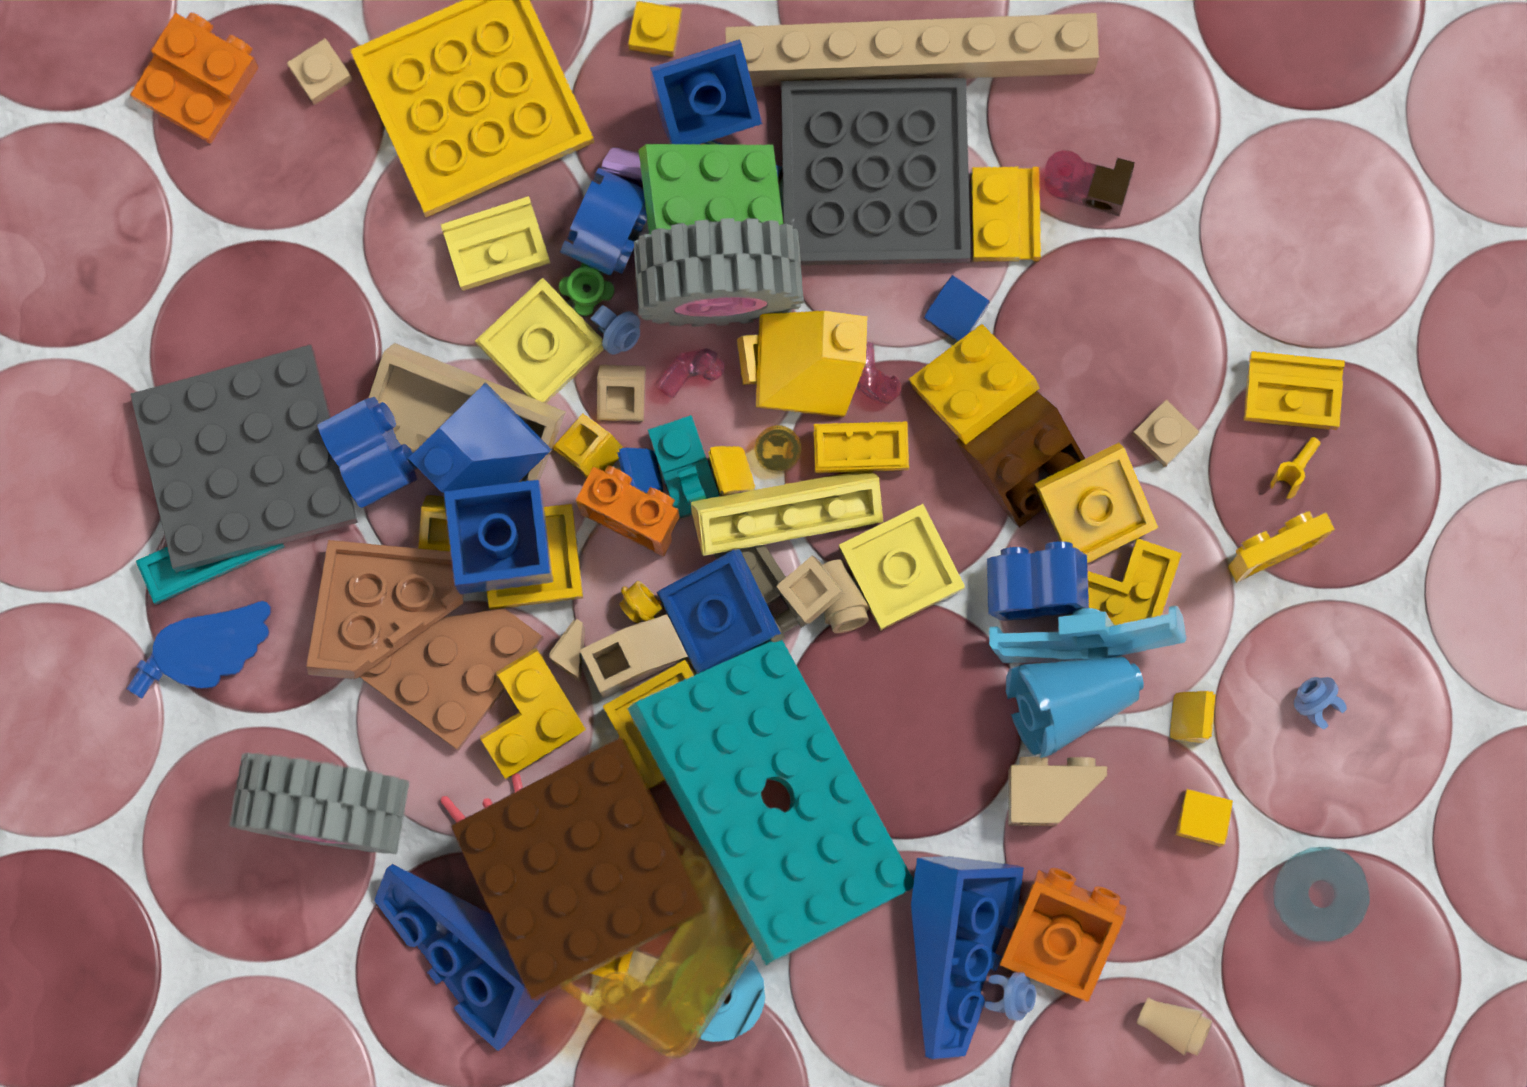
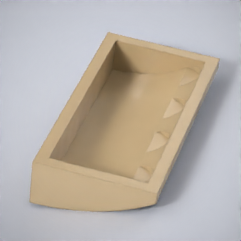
M393 343L383 352L369 398L375 397L379 403L384 402L390 408L396 420V427L393 428L396 439L401 445L406 444L413 453L485 382L551 449L554 446L566 411L396 343ZM551 451L519 482L538 479L540 481Z

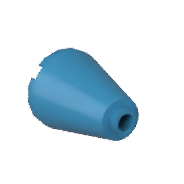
M1124 657L1023 664L1009 669L1006 676L1007 699L1016 697L1019 712L1011 714L1014 725L1029 752L1033 755L1040 754V758L1054 754L1139 700L1140 691L1144 687L1140 669L1135 663L1130 664Z

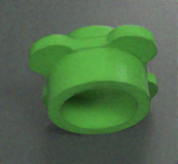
M584 263L580 265V268L572 272L569 277L561 279L559 290L562 295L569 296L575 304V311L580 316H589L593 313L594 307L601 301L612 299L614 296V286L611 282L604 281L602 275L598 272L599 270ZM584 285H590L591 291L585 293L582 288Z

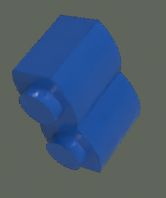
M375 397L364 399L317 425L327 450L339 466L343 480L360 508L369 506L418 480L415 473L417 467L408 459L413 454L412 450L406 444L401 445L396 439L393 430L396 427V420L392 411L384 402L379 403Z
M1050 542L1045 544V550L1029 553V550L1023 547H1008L1000 551L1001 555L987 558L988 614L1000 621L1072 614L1075 610L1089 608L1087 555L1077 548H1073V544L1070 542Z

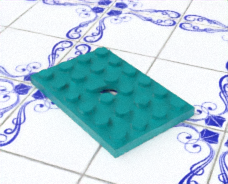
M783 640L767 642L645 697L627 708L765 965L780 959L913 889L914 879ZM766 780L778 781L787 789L790 795V807L787 812L784 813L777 808L769 809L764 804L761 791L765 787Z

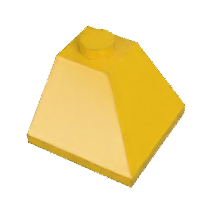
M830 311L760 315L756 407L834 417L846 416L866 363L868 316Z

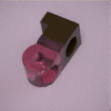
M1062 150L1055 152L1046 162L1043 182L1046 190L1058 199L1120 216L1135 162L1117 158L1114 169L1084 162L1078 154Z

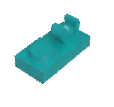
M692 415L648 429L669 496L675 500L673 507L679 511V519L692 515L691 502L719 497Z

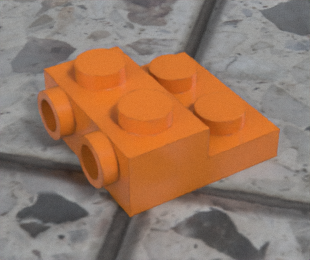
M175 12L153 46L151 52L154 57L130 95L133 100L212 144L259 67L254 57L250 55L253 50L252 47L243 40L229 34L226 40H223L211 33L214 26L203 17L190 12L187 18Z
M593 466L576 498L581 515L664 557L672 542L671 532L680 517L678 509L672 507L675 500L652 487L645 493L631 486L630 483L633 479L614 467L607 466L604 472Z
M1050 868L1048 874L1038 870L1001 958L1000 966L1015 972L1025 973V976L1089 1002L1124 922L1127 906L1119 904L1121 897L1110 889L1095 886L1091 892L1074 885L1076 878L1064 870Z

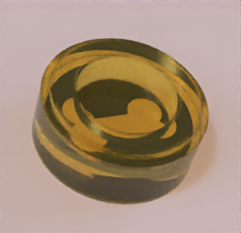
M781 425L771 426L764 429L757 437L755 457L758 464L765 471L773 474H783L792 470L799 462L801 443L797 434L790 428Z

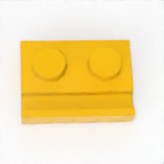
M972 167L973 262L1040 261L1039 167L1019 169V167Z
M1251 351L1249 354L1244 421L1337 430L1340 427L1342 378L1345 360Z

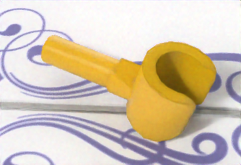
M1311 437L1297 458L1292 462H1283L1277 469L1270 487L1273 489L1277 481H1285L1292 487L1286 498H1293L1304 481L1306 464L1320 446V441L1315 437Z

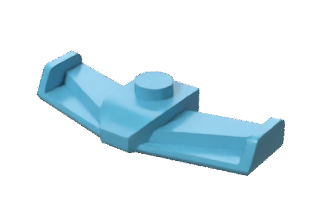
M1177 605L1169 607V614L1118 625L1112 623L1105 611L1100 612L1093 608L1078 609L1070 616L1058 617L1059 632L1003 633L999 627H989L990 647L1002 663L1062 662L1112 658L1185 643L1187 640L1183 614Z

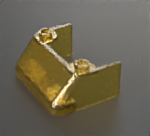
M666 824L676 847L684 852L681 857L708 912L686 922L678 928L643 983L628 973L612 972L598 982L590 995L572 983L560 989L660 1055L670 1059H677L686 1056L695 1047L751 961L757 948L702 846Z

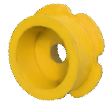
M636 581L629 588L626 586L621 588L624 599L619 605L624 613L636 624L642 620L646 622L655 619L654 615L662 609V605L657 597L642 582Z

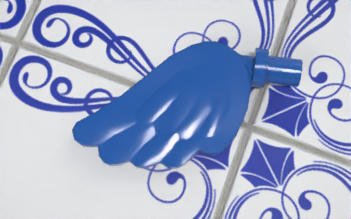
M259 601L229 611L186 618L168 625L157 634L153 643L152 654L147 661L140 660L136 667L139 670L126 689L142 699L154 680L159 681L163 674L179 684L197 689L216 687L220 682L221 676L240 673L244 668L245 661L254 657L257 653V646L269 637V628L264 622L271 615L270 605L265 601Z

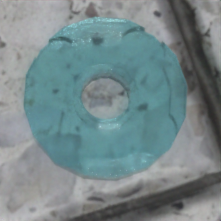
M1311 847L1292 855L1279 869L1273 885L1274 906L1281 921L1295 935L1310 941H1333L1350 934L1363 921L1370 903L1368 883L1362 867L1349 854L1332 847ZM1315 881H1325L1334 890L1333 902L1326 908L1315 906L1309 898L1310 886Z

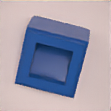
M951 275L925 314L924 319L958 342L973 330L988 309L990 301L956 276Z
M628 447L619 449L620 452L617 453L621 470L633 479L630 483L631 486L647 493L650 487L663 492L664 489L656 454L653 450Z

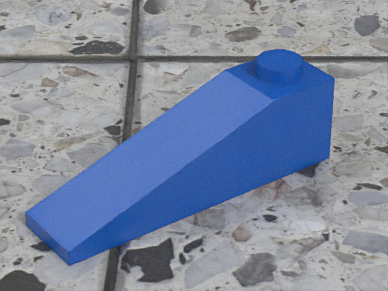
M952 856L917 857L911 911L925 1057L941 1059L966 1056L985 1004L981 991L989 969L997 971L1002 956L996 954V950L1004 928L1012 929L1018 914L1024 867Z
M394 864L386 868L374 901L407 946H417L433 968L428 971V974L436 985L443 981L455 996L459 1004L454 1009L462 1020L499 1051L509 1042L546 996L536 1001L530 998L492 914Z

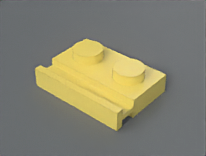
M529 196L440 224L462 291L550 263Z

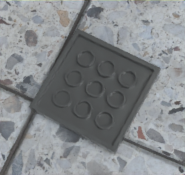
M966 78L782 81L784 224H789L793 229L798 230L801 265L970 263Z
M311 345L130 394L172 568L176 573L358 523L351 494L343 480L339 466L327 450L317 426L331 418L315 353Z

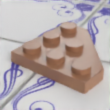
M328 540L306 666L308 675L357 679L462 605L464 594H459L455 587L451 552Z
M505 608L443 617L359 677L459 751L505 690L496 672L534 648H537L544 638Z

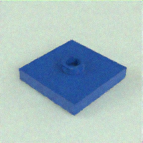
M740 549L725 554L657 591L696 674L741 655L781 634Z

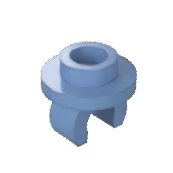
M602 305L591 317V320L599 326L598 330L604 334L602 340L604 350L612 355L630 350L639 339L640 319L633 312L628 311L617 316L606 306Z
M1313 677L1308 679L1298 688L1297 696L1294 700V707L1298 713L1307 716L1313 724L1324 730L1329 725L1323 719L1322 712L1329 704L1341 713L1347 710L1344 700L1337 696L1338 685L1330 677Z
M1015 972L1010 978L1001 975L989 977V983L1003 987L1004 997L997 1003L986 1001L985 1007L988 1010L1006 1013L1010 1020L1021 1021L1027 1013L1032 1011L1036 1001V989L1031 984L1030 978L1025 976V973Z

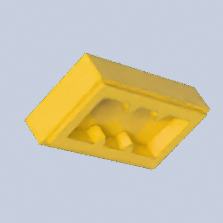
M908 422L814 424L815 473L909 470Z

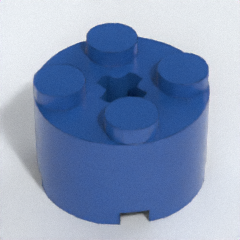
M598 168L594 181H591L570 227L571 231L567 239L573 241L574 244L565 240L560 253L611 276L613 270L622 274L634 249V242L628 239L631 231L635 229L642 232L647 221L643 188Z

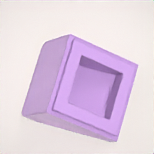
M617 147L611 148L603 160L602 169L643 188L639 153Z

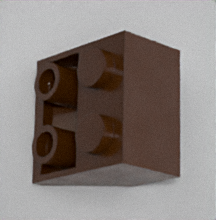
M1038 391L1017 405L965 445L960 438L955 440L974 473L1019 528L1045 509L1035 483L1085 459L1058 409Z

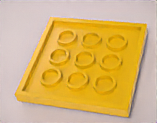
M462 0L350 50L426 217L594 143L592 133L530 0Z

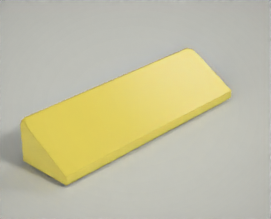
M872 471L844 473L691 502L692 515L703 556L883 522L879 477Z

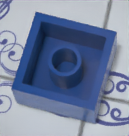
M539 479L444 491L454 582L459 594L553 582L543 494Z

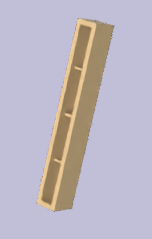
M1097 13L725 27L726 43L738 39L742 43L753 87L782 86V81L990 78L1093 74L1099 59Z

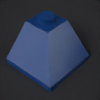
M740 39L650 68L652 91L664 132L670 144H702L762 124Z
M485 382L408 459L444 493V491L519 482L552 449Z

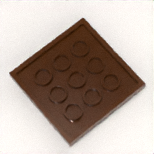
M621 737L451 825L459 846L532 1000L536 1001L708 912L628 745Z

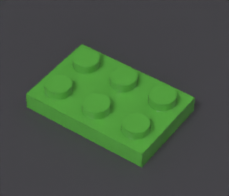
M645 144L639 149L649 234H652V230L659 228L669 230L671 225L675 224L693 225L695 221L700 220L720 222L721 219L734 218V221H744L747 218L759 219V223L772 220L778 221L779 225L783 224L773 145Z

